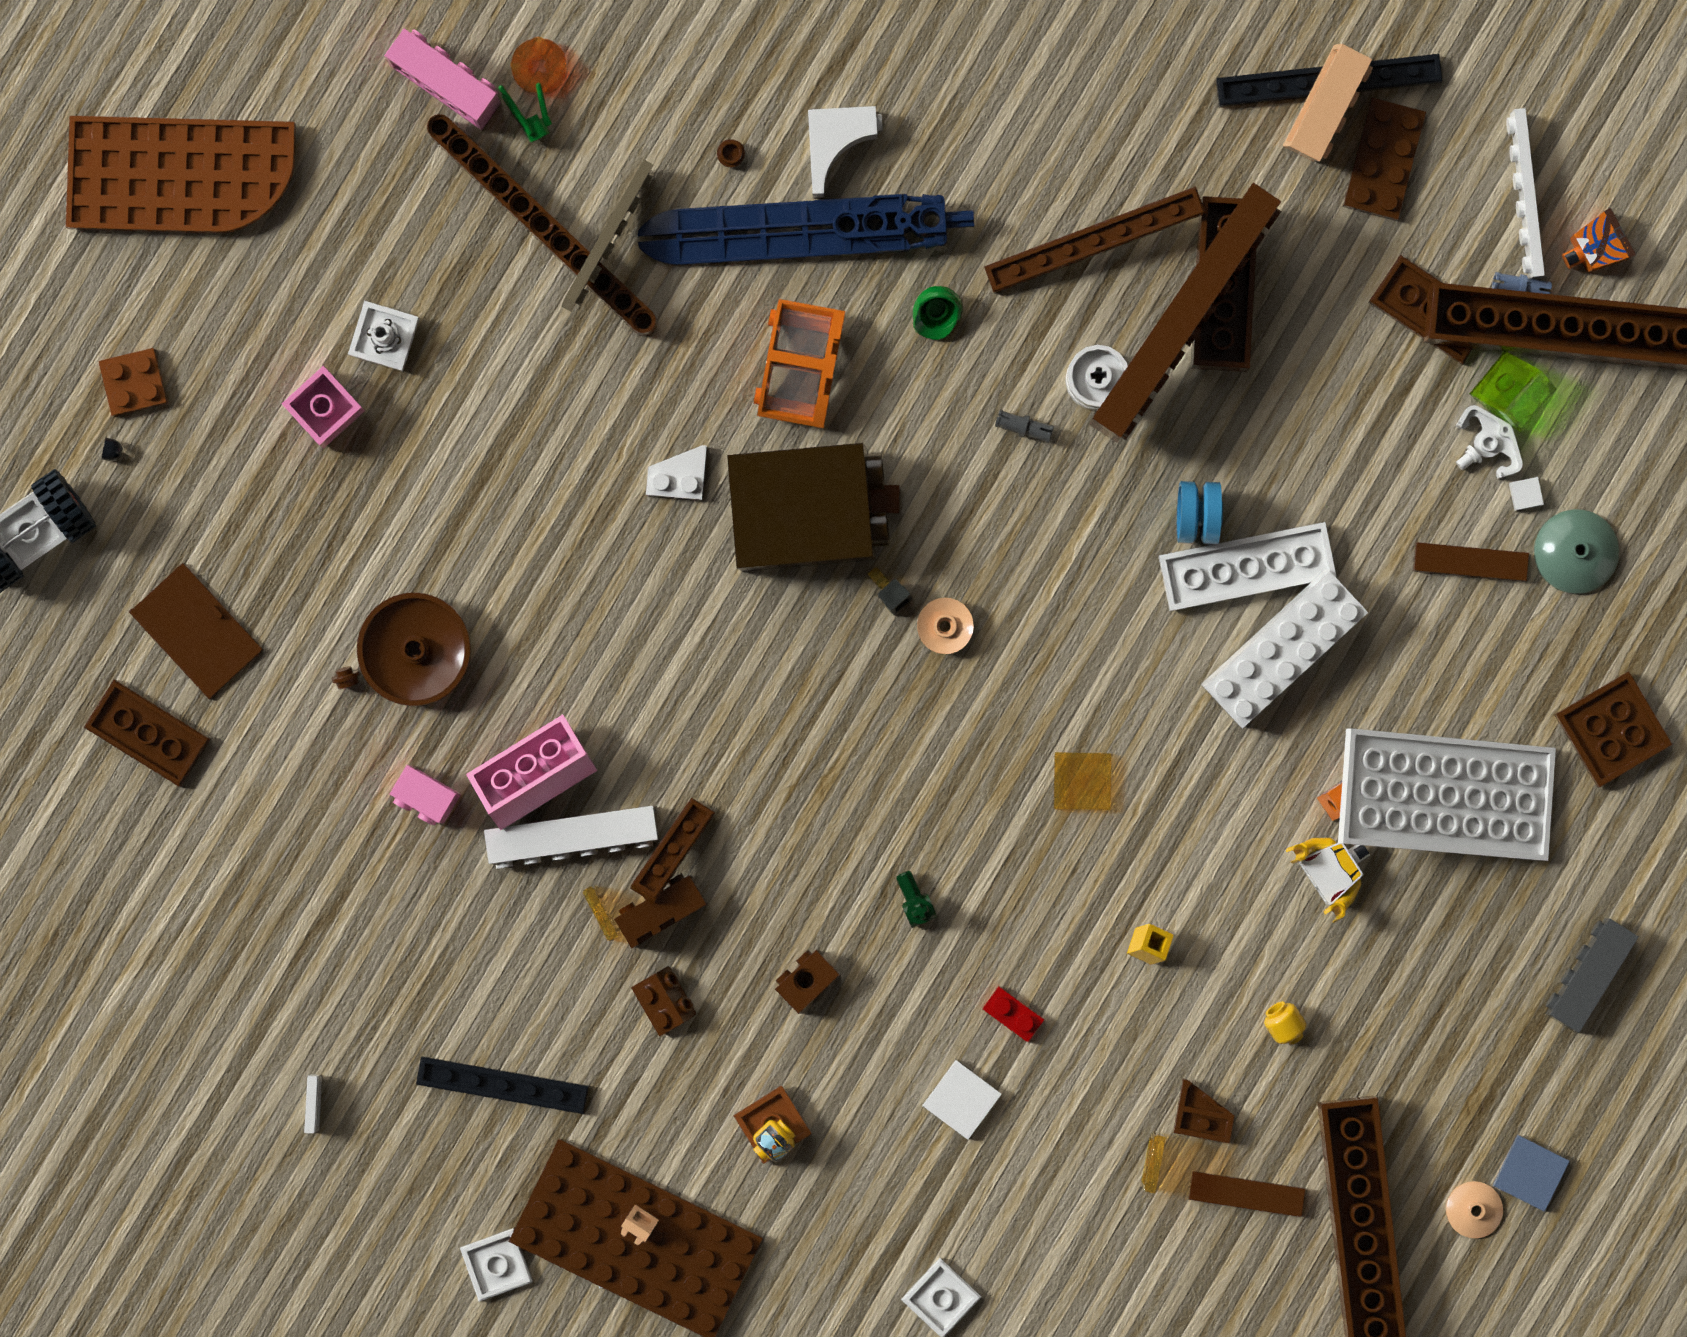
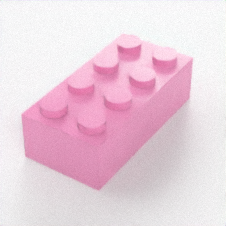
M404 28L384 55L390 67L482 131L501 104L498 92L495 90L496 87L484 78L481 81L477 80L472 74L473 71L461 62L457 65L454 64L453 60L449 58L450 55L436 45L434 49L430 47V44L426 41L427 38L413 29L410 33Z
M561 715L466 775L489 816L498 828L502 830L595 773L597 769L564 715Z

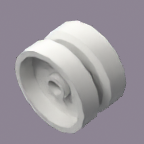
M1094 345L1085 347L1074 356L1067 369L1065 382L1068 394L1076 404L1084 409L1098 411L1128 367L1127 362L1119 352L1109 346ZM1094 374H1099L1102 377L1100 384L1095 383V379H1091Z

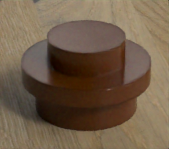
M729 139L719 145L717 157L723 166L735 168L743 162L745 150L740 142Z
M351 666L336 670V675L331 678L332 682L336 683L338 689H343L359 683L358 676L360 673L359 670H352Z

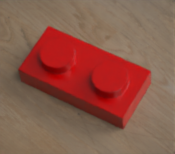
M999 986L982 1008V1010L1026 1042H1029L1044 1021L1042 1017Z

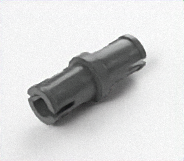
M1000 409L995 427L1019 433V437L1024 438L1026 435L1046 441V443L1050 442L1054 429L1053 425L1031 420L1028 415L1021 417Z

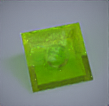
M1504 351L1469 394L1493 415L1509 423L1512 428L1522 432L1556 391V387L1543 371Z

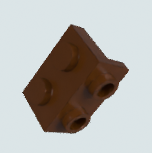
M669 966L631 987L659 1037L697 1014L692 1001L686 996L679 984L677 975L673 973Z

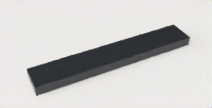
M421 1056L416 1085L584 1114L589 1085Z

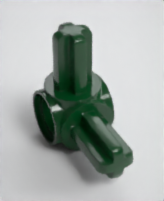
M906 871L896 876V880L906 902L902 903V908L911 928L937 918L938 916L928 894H921L912 872Z

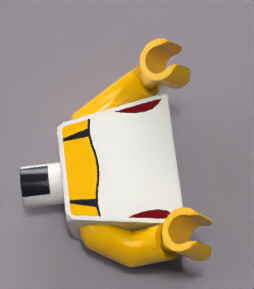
M1311 838L1300 844L1288 847L1286 852L1294 851L1296 855L1295 860L1291 861V863L1299 862L1325 904L1331 905L1324 910V914L1326 915L1330 911L1334 912L1336 917L1332 921L1333 923L1342 919L1345 916V911L1354 902L1362 885L1360 878L1363 876V873L1357 864L1370 856L1364 845H1355L1347 850L1344 844L1338 843L1332 838Z

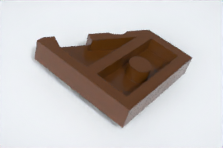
M1183 1078L1173 1133L1230 1143L1235 1115L1189 1080Z

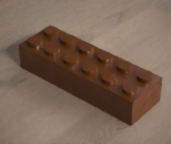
M1209 196L1201 198L1206 214L1199 216L1196 265L1242 198ZM1248 250L1245 256L1250 259L1238 276L1231 275L1229 279L1233 281V284L1222 300L1216 297L1213 303L1218 306L1206 323L1200 321L1197 325L1201 328V331L1192 343L1190 369L1247 372L1250 369L1256 250L1254 253Z

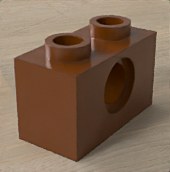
M807 950L796 960L799 966L792 973L787 969L775 980L779 984L775 990L798 1014L840 975L817 950L813 953ZM807 971L813 975L814 982L810 987L804 988L798 984L797 976L801 972Z

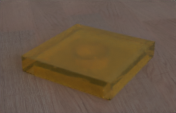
M1054 752L1053 809L1111 810V753Z
M594 885L583 890L582 893L607 941L621 936L596 886Z
M1154 1131L1150 1132L1140 1184L1145 1192L1156 1193L1166 1136Z

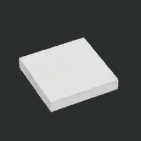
M955 1060L922 1106L968 1140L1001 1096V1093Z
M514 1228L460 1247L478 1301L533 1282L522 1249L508 1242Z
M939 1258L901 1300L940 1337H945L980 1300L981 1295L947 1263Z

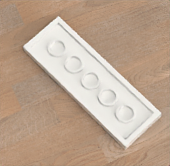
M1325 522L1158 556L1169 611L1308 584L1325 569L1337 577Z

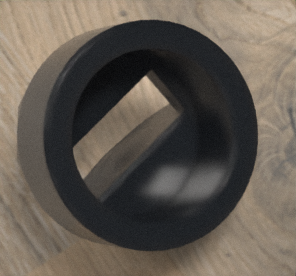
M105 438L101 460H118L122 456L121 452L123 451L120 442L115 439Z

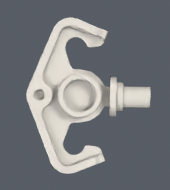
M1473 405L1466 408L1455 427L1465 429L1470 425V418L1477 417L1481 423L1482 431L1475 437L1474 448L1468 445L1466 447L1467 451H1465L1466 454L1456 461L1458 467L1463 471L1472 463L1480 464L1483 461L1480 456L1488 458L1501 452L1511 459V465L1509 467L1500 466L1496 471L1497 479L1519 472L1523 462L1512 426L1479 406Z

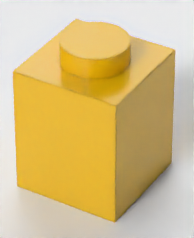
M1150 923L1136 927L1127 954L1150 965L1166 960L1174 934Z

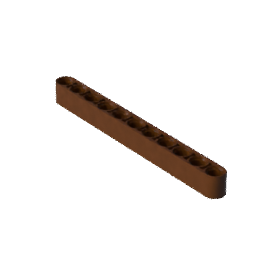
M442 114L432 116L427 123V130L433 141L577 277L580 271L575 268L576 261L583 257L588 258L590 252L454 122ZM438 123H445L448 125V130L443 135L434 134V127ZM459 142L468 144L467 152L462 155L454 153V147ZM480 161L489 164L488 170L484 174L474 172V166ZM503 180L509 183V188L505 193L494 191L497 182ZM519 200L528 201V210L523 213L515 211L516 202ZM540 219H546L550 222V226L545 232L535 230V224ZM561 238L570 241L569 248L563 252L555 249V243ZM599 262L598 266L602 269L594 283L589 281L586 286L636 334L644 337L650 336L657 327L654 313ZM600 277H607L611 280V285L606 290H599L595 286L596 281ZM622 296H627L631 299V305L625 310L616 307L617 299ZM645 315L652 319L651 325L647 329H640L636 326V321L640 316Z

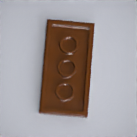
M1400 255L1368 303L1424 339L1428 288L1434 282H1442ZM1431 344L1461 365L1473 349Z
M117 680L112 681L84 726L85 729L178 787L182 786L211 740Z

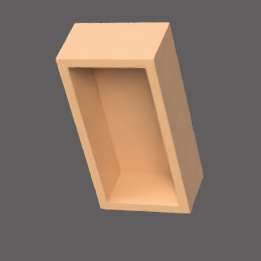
M1344 44L1334 45L1283 147L1310 161L1320 162L1322 158L1326 159L1333 147V143L1330 142L1335 133L1339 134L1347 118L1343 117L1348 107L1352 108L1359 97L1360 93L1356 91L1362 81L1366 82L1371 74L1373 67L1369 65L1372 59Z

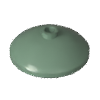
M1581 509L1567 510L1554 515L1541 527L1534 544V559L1539 573L1552 587L1565 593L1582 594L1599 588L1612 576L1619 559V544L1611 526L1599 515ZM1577 545L1584 547L1585 552L1583 555L1576 553L1575 548Z

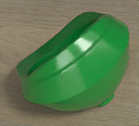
M932 286L924 290L916 299L913 307V327L915 332L933 340H939L949 335L958 324L963 312V304L958 294L944 286Z

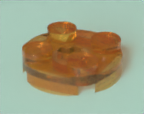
M534 37L518 46L510 64L515 82L523 91L529 94H537V83H541L544 94H550L556 91L566 78L567 62L565 54L556 43L542 37ZM536 60L538 62L544 60L546 62L544 64L545 72L537 71L534 73L532 71L534 68L532 63Z

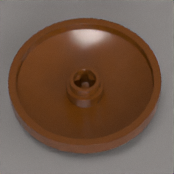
M403 593L381 602L365 619L357 640L358 663L367 683L382 697L401 705L422 706L443 699L460 684L470 663L471 642L464 621L449 604L437 597L424 593Z

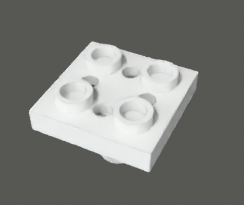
M364 301L348 355L403 372L419 317ZM389 320L392 321V325H391V326L386 325V324H390V321H389ZM396 337H400V338H401V343L398 344V345H397V343L399 342V338H396Z

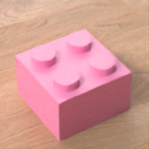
M324 366L281 403L323 449L365 412L360 404Z
M406 765L390 792V795L395 797L394 804L406 811H411L412 808L419 811L420 813L417 817L430 825H436V823L444 824L461 796L460 793L411 765Z

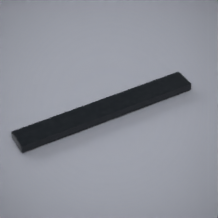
M1440 54L1371 61L1369 65L1373 67L1371 74L1366 82L1362 81L1356 91L1364 92L1442 83ZM1323 66L1216 78L1219 107L1307 98Z

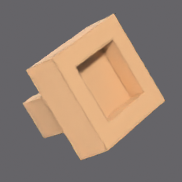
M634 1205L621 1226L623 1227L621 1235L625 1237L629 1231L637 1237L634 1243L639 1245L647 1240L659 1220L637 1205Z

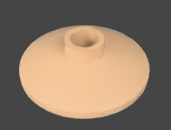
M938 598L929 602L920 612L917 621V631L920 640L928 649L939 654L955 653L965 647L971 639L974 627L973 618L968 608L960 601L952 598ZM943 621H947L950 624V630L947 632L941 631L939 627Z
M1470 1181L1459 1185L1452 1191L1447 1200L1446 1215L1452 1228L1459 1234L1468 1238H1482L1494 1232L1499 1226L1503 1216V1204L1499 1194L1491 1186L1478 1181ZM1476 1205L1480 1206L1481 1213L1478 1216H1473L1471 1213L1472 1208Z

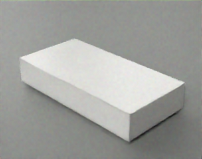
M311 1074L307 1076L304 1133H316L319 1131L321 1075Z

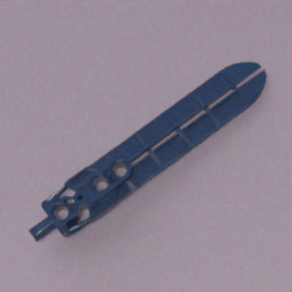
M891 194L860 198L668 210L650 218L638 230L637 237L676 235V239L638 242L639 249L654 260L671 265L865 253L909 252L912 249L921 247L929 249L945 246L947 243V229L974 227V210L946 212L945 200L942 195L923 194L922 197L908 196L907 194ZM907 201L922 202V205H917L909 214L903 212ZM935 215L940 221L937 226L928 227L924 224L925 218ZM872 219L882 220L883 226L880 230L872 231L868 228V223ZM846 220L855 223V228L848 233L840 230L841 223ZM833 226L834 228L808 231V227ZM802 228V231L766 233V230ZM760 230V234L724 236V232ZM911 231L918 238H924V241L909 244L905 234ZM718 233V236L682 238V235Z

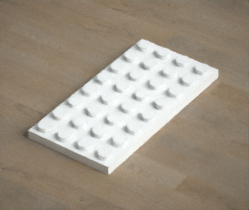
M1346 729L1338 843L1548 861L1556 748Z

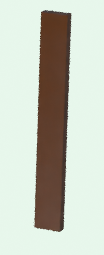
M1195 186L984 266L993 293H998L1202 216L1206 212Z

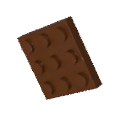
M1629 671L1554 714L1597 788L1672 745Z

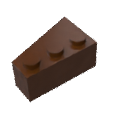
M681 873L672 878L668 883L670 887L662 891L655 903L644 898L645 901L637 906L632 902L618 910L621 915L614 920L631 949L707 905L690 875L684 878Z

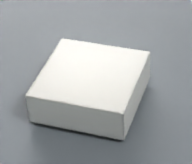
M1538 477L1509 483L1515 511L1544 505Z

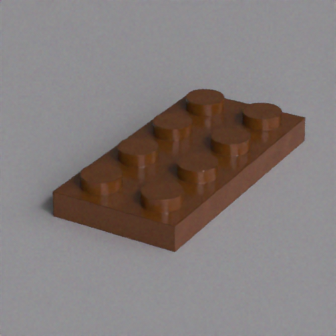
M1371 98L1343 203L1344 208L1394 221L1398 220L1426 111Z

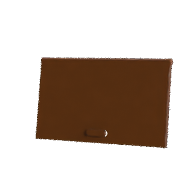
M184 563L177 567L133 609L129 610L133 618L209 700L263 651L260 645Z

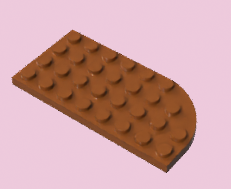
M69 116L66 228L192 233H228L243 229L269 213L288 188L295 166L296 123L287 121Z

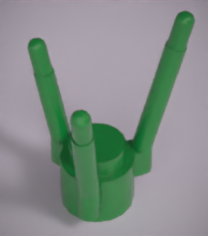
M541 83L536 84L542 115L541 119L537 114L525 119L504 86L500 85L498 87L502 99L522 126L530 143L550 133L547 126L551 125L552 122L548 116Z

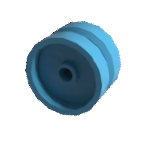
M1180 481L1177 499L1178 543L1192 544L1196 539L1198 526H1200V538L1203 544H1219L1223 521L1221 483L1206 482L1202 487L1201 498L1199 499L1198 486L1195 482Z

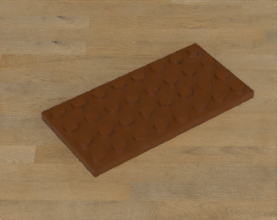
M558 1139L508 1242L698 1335L716 1337L763 1237L562 1139ZM634 1205H637L659 1220L647 1240L639 1245L634 1243L637 1237L629 1231L625 1237L621 1235L623 1228L621 1226Z

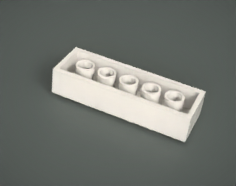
M1325 569L1201 685L1243 729L1368 612L1329 570Z

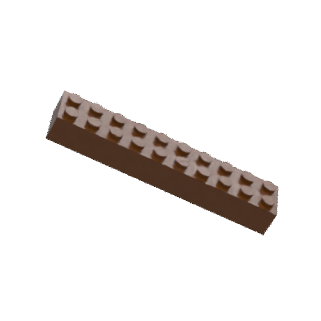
M1254 182L1251 184L1093 416L1089 425L1118 443L1120 438L1127 440L1137 425L1133 419L1137 414L1141 417L1144 415L1153 401L1149 397L1152 391L1158 394L1169 378L1165 372L1168 368L1172 370L1176 368L1185 354L1181 350L1184 344L1190 347L1201 331V328L1197 325L1200 321L1206 323L1218 306L1213 303L1216 297L1222 300L1233 284V281L1229 278L1232 274L1238 276L1250 259L1245 256L1248 250L1254 253L1265 237V234L1261 232L1265 227L1269 230L1282 212L1277 209L1282 201Z
M1434 282L1428 288L1423 343L1687 370V308Z
M1365 1096L1317 1102L1344 1336L1406 1337L1378 1097Z

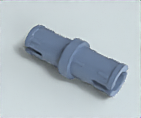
M1495 272L1493 279L1504 281V283L1492 282V288L1543 294H1550L1551 292L1541 291L1539 288L1550 290L1552 288L1551 281L1530 279L1524 274L1513 276Z

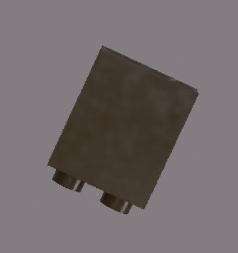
M864 443L727 455L736 568L741 572L876 560L875 547L889 546L887 512L872 513L870 491L885 489L882 455L867 456V447Z

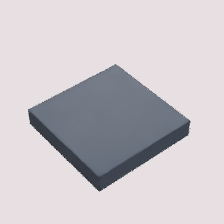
M1517 1135L1492 1186L1545 1212L1569 1164V1160Z

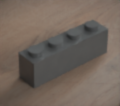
M1604 918L1603 922L1599 920L1590 933L1593 938L1588 946L1584 944L1575 957L1578 960L1573 970L1569 968L1561 979L1563 986L1558 994L1554 992L1546 1003L1548 1010L1545 1014L1576 1033H1579L1639 938V936L1610 918Z

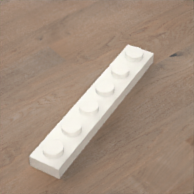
M1526 108L1514 109L1510 113V118L1506 120L1508 135L1512 134L1513 145L1510 146V160L1515 162L1516 173H1513L1514 190L1519 191L1520 201H1516V213L1518 218H1522L1523 229L1519 230L1520 244L1525 246L1526 257L1522 258L1524 274L1528 273V278L1538 280L1545 276Z

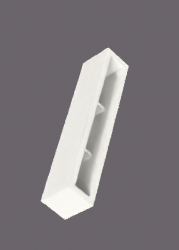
M654 806L509 826L502 830L499 828L484 830L488 863H496V869L512 867V861L524 859V865L541 862L542 856L552 855L553 861L569 858V852L580 851V856L597 854V848L608 847V852L625 850V844L636 843V848L653 846V840H659Z

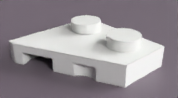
M699 446L649 466L646 496L702 500L707 446Z

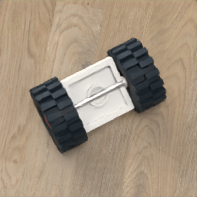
M53 469L31 485L33 492L0 514V593L23 578L22 569L66 539H69L71 543L75 542L96 527L95 521L84 503H82L71 485L67 483L66 479L56 469Z

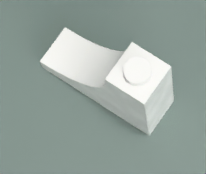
M876 106L808 110L813 198H824L827 175L833 163L843 152L860 142L877 139V131H882V114H876Z

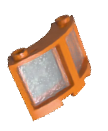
M779 299L777 310L771 309L768 326H773L762 388L756 387L753 404L759 405L757 416L824 428L845 311ZM820 374H822V375H821V380H820L819 391H818V385H819Z

